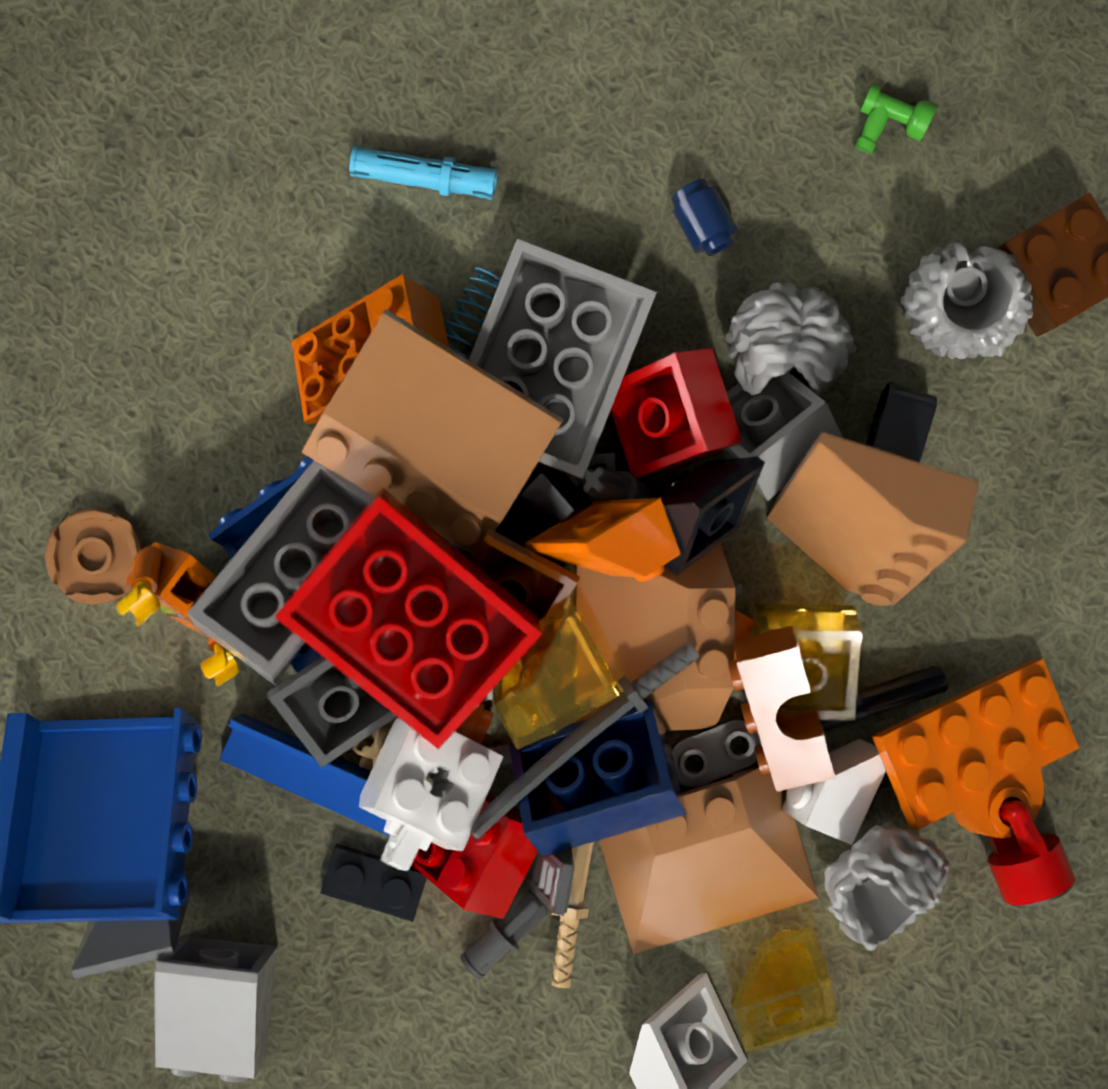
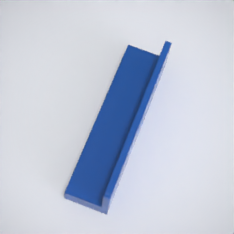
M245 714L231 718L228 727L232 728V732L219 760L390 836V834L384 832L386 820L359 807L360 794L371 773L370 770L361 768L359 765L339 756L321 767L299 738Z

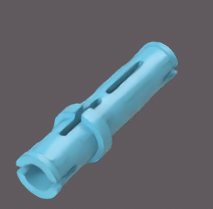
M358 145L353 146L350 156L349 171H351V177L437 190L439 195L447 197L455 193L493 200L495 196L498 178L497 168L457 163L455 158L447 156L443 160L429 159L415 155L374 150Z

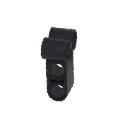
M888 382L880 396L865 446L920 463L936 411L937 397Z

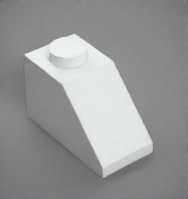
M857 739L830 752L835 778L788 789L786 801L781 810L807 827L852 845L886 772L876 746L862 739Z

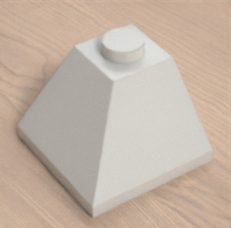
M701 973L642 1024L629 1072L636 1089H720L747 1062L707 973Z

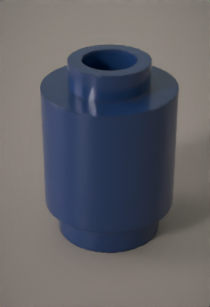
M699 179L684 186L673 195L671 199L675 205L673 214L695 253L705 251L708 256H712L725 250L733 243L731 236L736 232L737 226L715 187H709L705 179Z

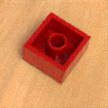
M712 348L675 352L624 376L612 405L611 413L630 472L636 479L672 471L743 443Z

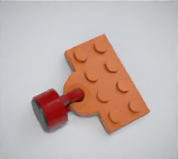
M1043 658L1030 659L872 736L909 828L920 830L953 813L957 823L971 833L986 835L993 849V852L987 858V862L1003 901L1014 907L1026 908L1043 905L1062 897L1070 891L1076 877L1059 836L1048 833L1040 834L1034 823L1042 807L1045 786L1041 768L1079 749Z

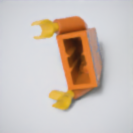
M155 542L151 546L143 548L133 558L131 573L126 579V584L132 590L117 602V610L121 615L130 610L136 618V626H140L159 609L172 619L208 638V648L210 651L215 652V654L201 662V669L208 679L214 677L215 683L219 687L236 676L240 671V666L230 651L196 627L187 614L217 576L189 553Z

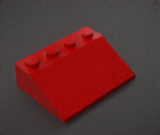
M384 487L350 524L275 615L276 619L438 750L542 635L538 617Z

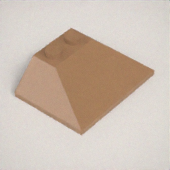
M721 543L717 544L677 576L664 566L665 570L662 574L646 581H636L635 577L610 576L574 565V574L580 576L574 588L572 724L589 719L622 693L623 690L617 681L623 676H626L630 682H633L689 641L700 658L692 662V664L673 676V678L643 700L644 702L649 700L653 702L666 726V731L710 729L716 727L734 688L728 661L734 660L735 585Z
M758 763L730 774L731 778L682 792L687 815L599 840L633 954L819 898L795 819L781 810L786 801L787 792L786 790L776 792L771 773L762 775Z

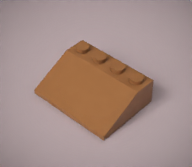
M386 309L324 410L301 453L373 496H376L384 487L439 535L474 556L488 529L495 531L560 427L563 418Z
M822 432L770 507L767 519L847 591L862 595L861 597L865 602L873 605L894 606L967 541L979 482Z

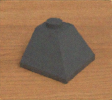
M323 656L266 693L269 700L321 767L397 717Z
M189 891L185 904L180 905L179 920L88 922L71 969L74 979L174 955L190 897Z

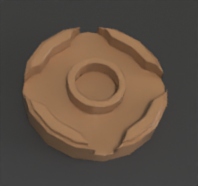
M97 508L76 511L66 517V520L59 527H56L49 536L45 552L48 575L53 583L58 585L60 590L66 593L64 595L73 601L91 605L113 602L129 593L132 589L126 584V579L131 573V562L138 552L144 548L143 539L133 523L117 512Z

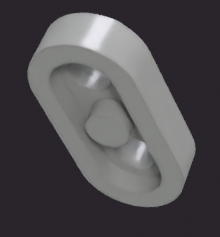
M732 718L718 723L716 727L703 729L678 740L671 747L679 783L688 787H699L751 766L757 761L754 746L761 745L758 732L749 734L744 719ZM736 736L745 737L747 742L746 748L740 753H734L730 749V742ZM692 754L699 755L702 759L701 767L696 771H689L684 765L686 758Z

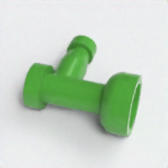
M872 83L860 109L861 112L868 114V118L865 122L862 136L858 138L855 148L867 154H873L877 145L875 142L882 133L888 118L905 124L907 136L920 142L933 118L937 104L928 100H922L913 106L880 92L881 86Z

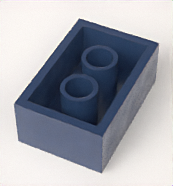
M651 700L645 701L648 708L642 713H639L635 706L632 707L519 801L524 835L543 857L687 815L666 726ZM586 720L509 743L515 781Z

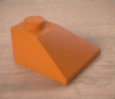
M661 498L597 500L564 522H559L524 543L527 549L540 556L610 576L635 577L636 581H646L659 576L665 570L663 565L681 554Z

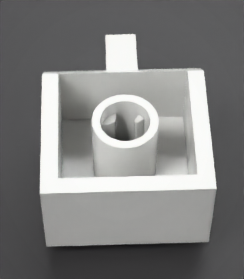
M396 717L360 794L359 800L360 808L387 821L384 832L390 834L381 861L399 870L407 871L418 849L426 851L431 842L445 849L463 851L471 834L470 830L477 820L503 756L457 732H454L438 750L399 717ZM428 773H431L433 786L430 784V782L426 781V776Z

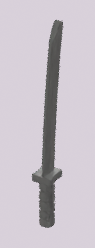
M689 641L633 682H630L626 676L619 679L617 682L623 692L581 724L494 799L481 812L473 824L470 833L475 838L481 837L545 778L632 707L635 706L639 713L646 710L648 706L644 702V698L700 658Z

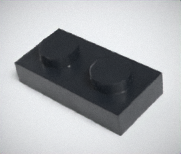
M337 843L334 847L320 894L413 922L427 878L412 866L407 871L399 870L382 862L380 856Z

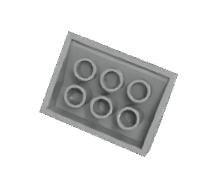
M517 239L469 361L563 418L560 427L539 459L538 464L584 479V474L588 469L657 292Z

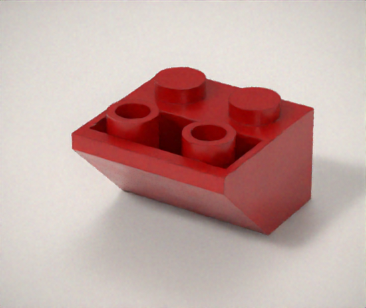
M487 794L479 815L496 797ZM512 807L481 837L475 838L470 834L463 851L445 849L431 842L426 851L418 849L411 865L463 910L504 919L538 850L524 835L520 810Z

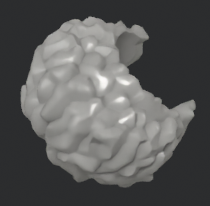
M954 241L944 249L935 247L929 256H922L920 266L909 275L910 286L906 287L905 295L900 297V304L904 306L905 319L912 323L909 327V334L913 335L917 341L923 343L925 349H931L934 354L940 357H944L946 354L950 359L956 357L958 359L976 358L978 355L983 357L998 355L1002 357L1006 347L1015 342L1017 335L1023 334L1028 318L1033 316V296L1030 294L1032 286L1014 255L986 246H979L972 253H969L962 243Z
M787 282L784 284L774 283L768 290H761L744 300L737 310V314L732 317L729 332L725 336V340L730 345L728 356L733 361H736L734 364V375L741 388L745 392H749L750 395L759 394L772 377L785 375L795 366L804 375L805 379L808 380L811 391L816 395H819L820 392H825L829 385L834 383L837 376L843 374L847 368L848 355L856 353L849 323L839 313V305L836 300L826 295L825 291L820 292V289L816 286L803 288Z
M886 822L882 826L875 825L861 840L852 846L851 850L843 852L837 861L825 868V891L830 897L831 902L828 909L840 921L839 926L847 937L863 944L867 950H874L879 944H885L894 934L902 933L905 925L916 922V914H926L928 909L934 908V903L941 902L940 892H942L943 886L947 881L950 869L949 861L934 841L922 839L920 834L914 833L910 829L896 826L892 822Z

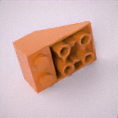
M401 274L294 339L292 347L304 422L309 425L318 423L324 410L386 309L449 348L439 297L406 275Z

